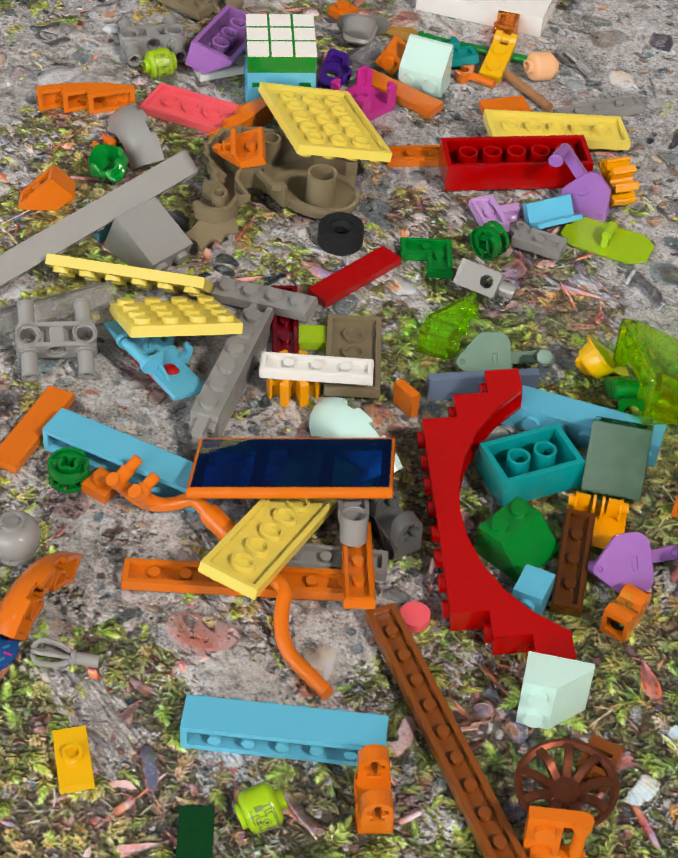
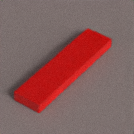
M381 246L309 287L308 295L317 297L318 303L327 308L401 265V257L385 246Z

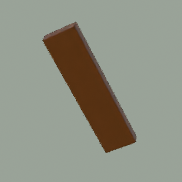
M568 508L565 510L550 612L581 618L596 513Z

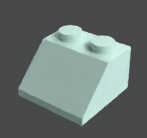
M410 34L399 66L398 81L423 93L440 98L450 85L454 45Z
M529 651L515 723L531 728L548 730L584 711L595 664Z

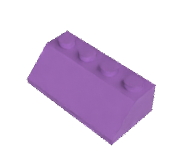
M227 4L191 41L185 64L192 67L195 71H200L204 74L232 65L245 51L246 14L248 13Z

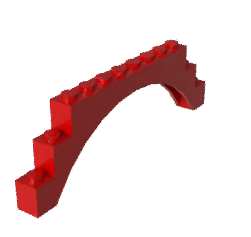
M518 368L484 371L483 383H479V393L453 395V407H448V417L422 419V431H417L418 449H423L424 454H420L421 472H427V477H423L424 494L430 495L431 499L427 501L428 519L433 518L434 524L430 525L431 542L437 543L438 549H434L435 568H441V574L437 575L438 592L445 595V600H441L442 619H448L450 631L483 629L484 642L490 643L492 655L526 653L527 660L528 652L532 651L577 660L572 632L533 612L507 592L483 565L466 532L460 511V491L464 474L476 450L479 448V443H483L497 426L520 410L523 389Z

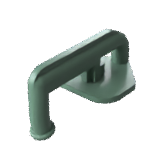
M481 332L473 338L460 355L454 358V364L463 372L512 369V364L539 362L542 365H547L553 360V354L549 349L545 348L541 350L511 352V343L507 335L502 332Z

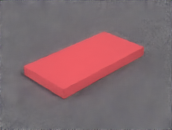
M160 83L139 105V110L143 109L148 116L209 133L222 127V120L235 115L236 107L241 105Z

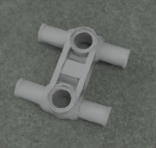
M165 15L163 17V24L133 27L132 21L129 18H122L118 22L120 29L118 35L120 53L127 57L130 66L136 67L142 62L141 56H145L148 50L166 47L170 52H174L177 63L184 62L187 59L185 28L177 23L174 15Z
M78 298L72 302L74 321L35 322L34 302L32 300L25 299L16 303L18 323L14 328L16 355L21 359V379L23 381L34 382L39 380V358L77 357L79 379L91 380L96 377L94 356L98 351V331L91 320L90 300ZM80 337H87V338L90 339V340H88V341H82V340H80L79 338H80ZM31 339L33 342L27 343L22 340Z

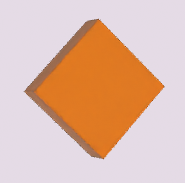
M402 378L395 381L393 403L410 418L418 415L420 393Z

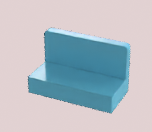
M563 194L522 204L524 220L530 229H543L583 219L582 214H574L571 194Z

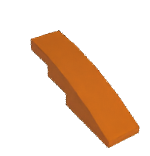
M82 82L35 86L39 111L63 108L64 113L88 110L91 115L115 111L121 106L135 103L134 85Z
M260 97L236 107V114L223 119L222 127L209 132V139L212 134L216 135L222 128L228 129L240 125L245 127H264L274 116L264 99Z

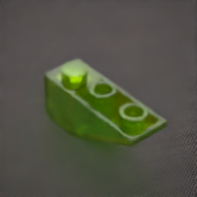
M472 292L428 315L419 330L417 352L448 361L452 352L458 351L461 336L467 335L470 320H475L479 311V304H476L477 292Z

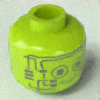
M166 47L148 50L145 54V59L142 60V68L144 73H148L153 79L170 77L173 75L174 70L177 69V59L174 52H170Z
M267 781L240 791L237 798L238 802L233 804L243 830L249 828L253 834H260L282 824L284 821L282 810L288 808L281 788L274 790Z

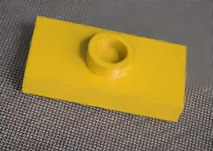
M86 725L52 730L60 794L95 789Z

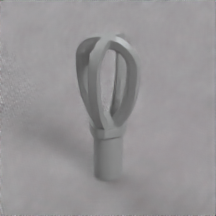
M568 43L560 47L558 58L564 64L580 70L588 78L594 76L595 71L586 64L581 53L573 44ZM566 48H572L579 60L572 56ZM562 53H566L576 64L564 59Z
M44 637L35 640L30 649L31 661L40 667L55 668L69 664L75 666L76 664L99 668L101 655L78 652V650L71 649L60 641ZM41 643H46L61 648L65 652L37 648V646ZM36 655L66 660L57 662L40 661L36 658Z

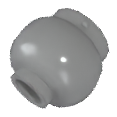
M11 510L0 514V562L14 567L27 564L34 558L39 547L41 532L38 523L29 513Z

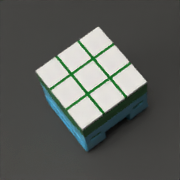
M246 14L244 57L245 103L262 97L258 91L260 82L316 88L317 48L313 14Z

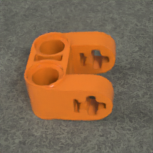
M379 744L366 745L357 754L356 773H354L357 834H393L394 808L389 751L385 746Z

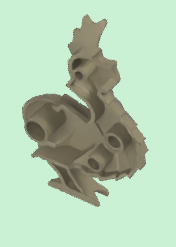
M240 125L232 128H235L238 134L259 127ZM222 128L216 135L212 134L208 142H204L203 162L207 166L210 181L207 179L202 180V196L199 201L192 202L194 218L198 219V222L185 234L197 245L200 252H203L211 242L221 245L226 236H238L239 229L235 219H237L239 206L250 202L251 198L246 188H252V195L262 196V192L265 191L283 208L286 206L307 217L322 219L330 213H351L357 209L360 203V192L355 187L358 162L338 157L326 159L317 155H312L311 157L300 156L296 153L283 130L263 128L266 143V164L257 167L239 168L215 153L212 149V146L216 143L222 144V141H225L230 136L232 128Z

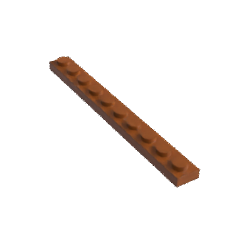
M395 602L376 607L375 609L365 610V620L484 858H527Z

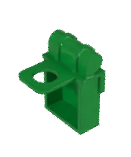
M605 376L604 392L612 400H618L617 411L624 412L628 406H636L639 409V417L646 418L647 400H654L656 397V384L652 378H645L644 376Z

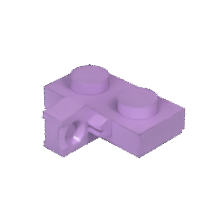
M493 194L470 198L468 207L479 226H483L484 223L493 220L500 223L506 232H509L510 223L520 220V207L517 202L499 205Z

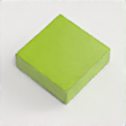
M299 325L300 350H326V325Z

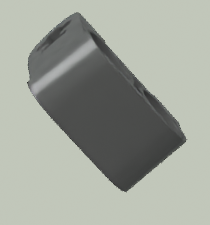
M381 482L377 483L374 487H380ZM394 485L393 499H369L368 522H371L372 536L382 550L389 551L388 558L390 560L420 550L423 524L413 511L403 512L399 507L400 493Z

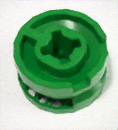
M488 221L483 226L473 229L470 233L472 249L484 261L493 260L509 249V236L504 227L497 221Z
M65 447L56 450L48 458L49 483L52 488L62 493H75L82 490L81 483L90 476L89 458L86 457V452L74 447Z

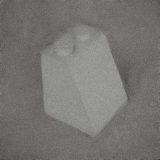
M153 197L115 217L103 246L129 266L166 272L169 266L175 263L179 265L189 257L188 253L193 243L158 199Z

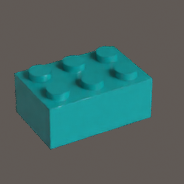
M559 423L479 443L476 463L478 473L501 508L517 496L526 502L580 487L585 466L584 459Z

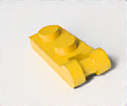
M497 29L479 74L495 79L496 83L500 84L517 46L519 35L514 33L511 35L504 34V31Z

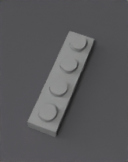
M223 277L211 292V296L223 304L249 308L250 304L254 303L258 304V310L261 312H265L267 307H272L276 316L307 322L318 307V299L315 296Z

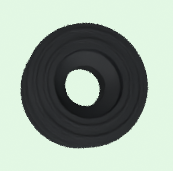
M335 212L324 216L320 220L318 225V244L322 250L336 256H347L361 249L364 238V225L357 216L345 212Z

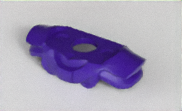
M336 49L328 51L317 82V88L331 89V81L336 78L341 79V88L347 80H350L352 77L351 62H349V56L345 52ZM326 72H333L338 77H329Z

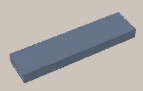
M519 369L521 384L538 389L539 369ZM484 371L429 373L426 388L427 401L451 400L455 394L479 393V383L484 381Z

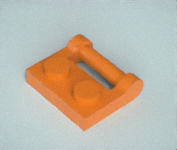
M529 806L521 846L527 858H585L584 847L587 835L593 831L594 818L585 811ZM564 828H571L574 831L570 845L560 844Z

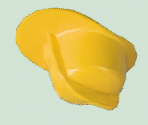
M587 334L589 340L578 351V357L574 362L576 367L583 374L592 376L595 379L603 378L614 372L620 376H629V372L622 361L610 349Z

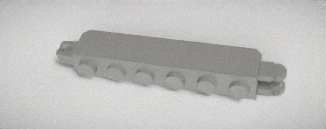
M251 303L249 308L243 309L239 320L243 323L242 334H230L190 410L189 428L193 437L191 444L198 445L200 438H221L261 357V353L268 343L270 325L274 317V308L267 307L265 312H261L258 310V304Z

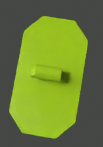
M588 217L566 223L560 233L562 237L568 238V245L570 247L628 265L647 262L655 248L646 235L617 227V224L613 221L604 223Z

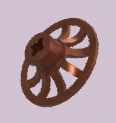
M550 739L533 746L520 759L514 775L516 797L527 814L529 806H531L530 803L540 799L546 800L548 808L581 811V805L588 804L601 811L594 817L595 827L610 816L619 798V779L613 764L600 750L576 739ZM564 747L563 770L558 772L552 757L546 750ZM573 749L590 755L575 774L571 773ZM538 756L543 761L549 778L537 770L526 768L534 757ZM598 763L602 765L608 777H598L586 782L583 781L589 771ZM523 778L533 779L540 783L544 789H537L524 794ZM600 787L611 788L608 803L597 796L587 793ZM564 828L563 832H574L571 828Z

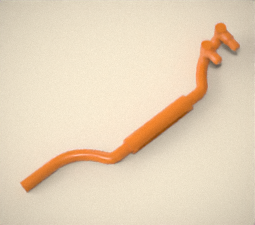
M133 455L126 464H123L116 472L109 473L106 477V484L120 493L130 503L143 510L171 512L192 507L200 515L201 522L220 541L236 525L218 505H211L206 499H187L186 493L171 497H159L152 494L151 489L160 480V477L154 472L150 473L142 482L140 481L138 484L132 485L128 480L134 475V472L143 461L137 455ZM279 572L269 584L276 591L273 628L277 648L288 666L324 701L333 694L334 689L299 654L292 642L289 630L292 589L287 579Z

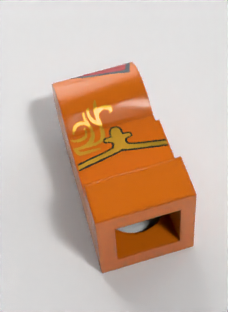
M628 582L614 602L609 603L604 609L599 631L625 643L641 621V617L650 603L652 594ZM615 620L623 624L624 629H615L611 622Z

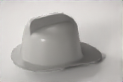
M348 13L343 14L337 19V27L343 33V40L354 46L370 43L373 41L374 36L385 33L390 26L386 18L377 15Z

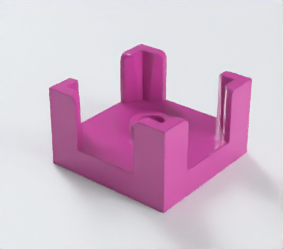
M364 65L356 71V85L344 91H348L368 120L371 121L395 109L397 85L388 81L387 93L385 95L372 86L373 71ZM340 78L331 81L332 90H340Z

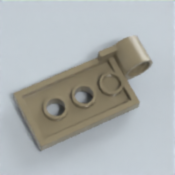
M156 0L198 21L213 12L218 14L227 4L237 9L242 8L244 5V0Z

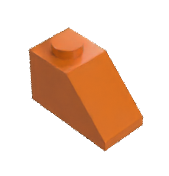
M53 164L20 192L18 208L21 210L58 211L62 206L69 205L76 196V181Z

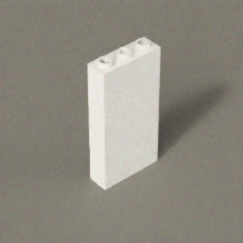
M415 0L416 10L541 37L557 5V0Z

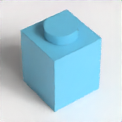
M526 564L513 588L512 595L530 610L542 615L552 595L556 574Z

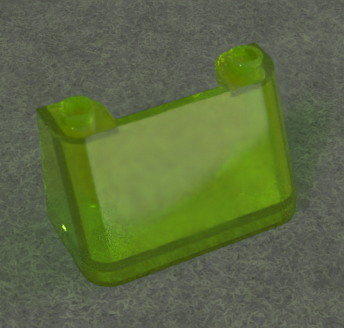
M622 319L613 361L616 367H627L628 363H630L640 383L637 396L638 399H644L645 403L644 410L639 412L641 423L646 425L678 424V339L637 319Z

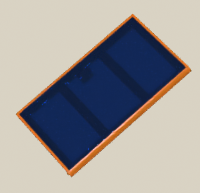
M200 438L187 485V499H393L395 438Z

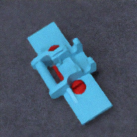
M116 320L104 323L103 327L116 340V344L121 349H125L138 367L174 401L200 393L204 383L186 365L189 363L193 353V347L188 342L183 343V349L179 352V349L173 345L176 336L131 338Z

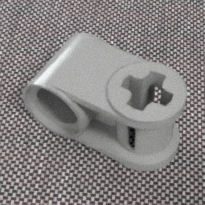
M338 499L337 522H339L340 542L349 547L364 545L367 542L369 499Z

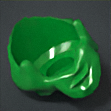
M98 144L94 146L88 157L89 174L100 181L108 179L111 182H120L126 175L129 158L121 147Z

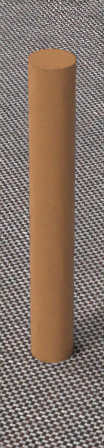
M511 71L504 73V78L546 112H550L553 109L552 103Z

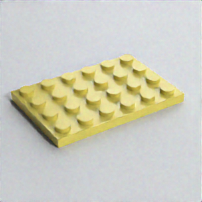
M260 82L258 88L260 95L296 153L300 156L311 157L312 155H317L326 159L338 157L349 161H358L360 159L376 164L381 163V161H391L393 153L348 91Z

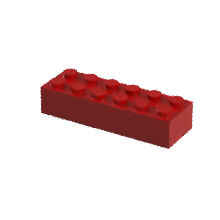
M584 135L441 138L438 161L445 191L563 188L575 180V176L564 160L560 167H553L548 161L553 152L563 143L570 145L587 172L593 170L594 163Z

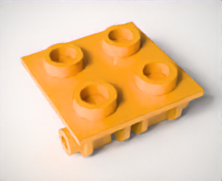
M576 491V494L570 493L567 504L568 509L596 513L591 547L604 549L614 535L625 533L629 503H624V499L609 498L608 503H605L606 496H603L602 502H597L596 494H594L592 501L590 500V494L579 493V491Z

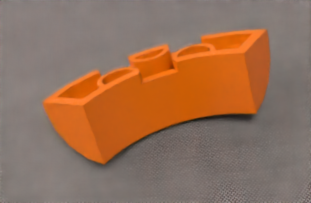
M68 551L54 552L40 557L23 571L11 585L0 603V634L12 639L26 641L37 616L44 607L43 597L49 590L56 592L61 587L73 583L83 555Z

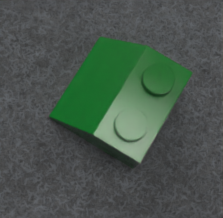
M517 496L478 526L475 551L517 582L526 564L541 569L559 554V546L542 513Z

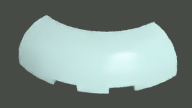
M332 396L322 399L314 406L310 414L309 429L311 437L387 438L385 435L380 437L372 428L373 420L359 407L352 409L348 406L347 400L340 397ZM396 452L394 472L403 468ZM343 454L352 468L362 472L360 478L361 485L381 479L383 454Z

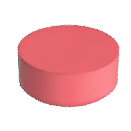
M411 601L405 603L400 608L399 612L411 633H420L429 627L431 612L425 604Z

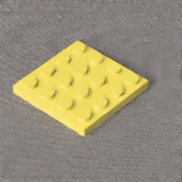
M202 295L198 296L197 300H187V297L174 296L169 301H161V298L146 297L144 301H134L132 298H118L117 302H109V313L131 338L242 334L243 323L221 305L220 302L214 299L213 296Z

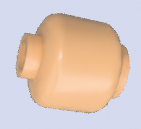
M534 51L524 61L523 69L532 81H549L557 74L559 62L552 52Z

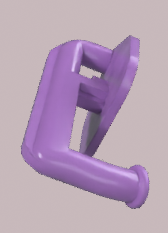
M561 144L549 157V164L553 167H560L564 160L576 179L564 186L560 195L571 194L574 214H582L583 217L603 222L610 213L611 189L598 172H587L569 144Z
M640 532L617 534L611 538L598 558L589 561L588 571L619 594L628 582L647 591L651 588L654 581L652 563L678 559V545L650 548L648 538Z

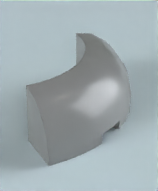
M129 103L116 109L108 123L109 133H114L120 140L129 158L132 171L155 166L165 160L156 132H150L148 128L150 119L143 109H137L138 104Z

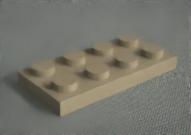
M328 314L326 356L374 359L373 386L324 382V396L380 399L382 317Z

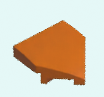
M262 127L238 134L236 129L232 128L230 136L225 141H222V144L216 143L212 146L215 153L239 168L257 167L266 164L265 133Z

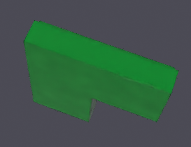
M400 237L401 260L426 261L427 278H453L451 239Z

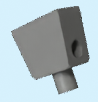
M462 258L453 283L494 300L501 296L512 301L517 290V285L505 281L506 276L465 258ZM488 278L493 280V285L490 288L484 285Z

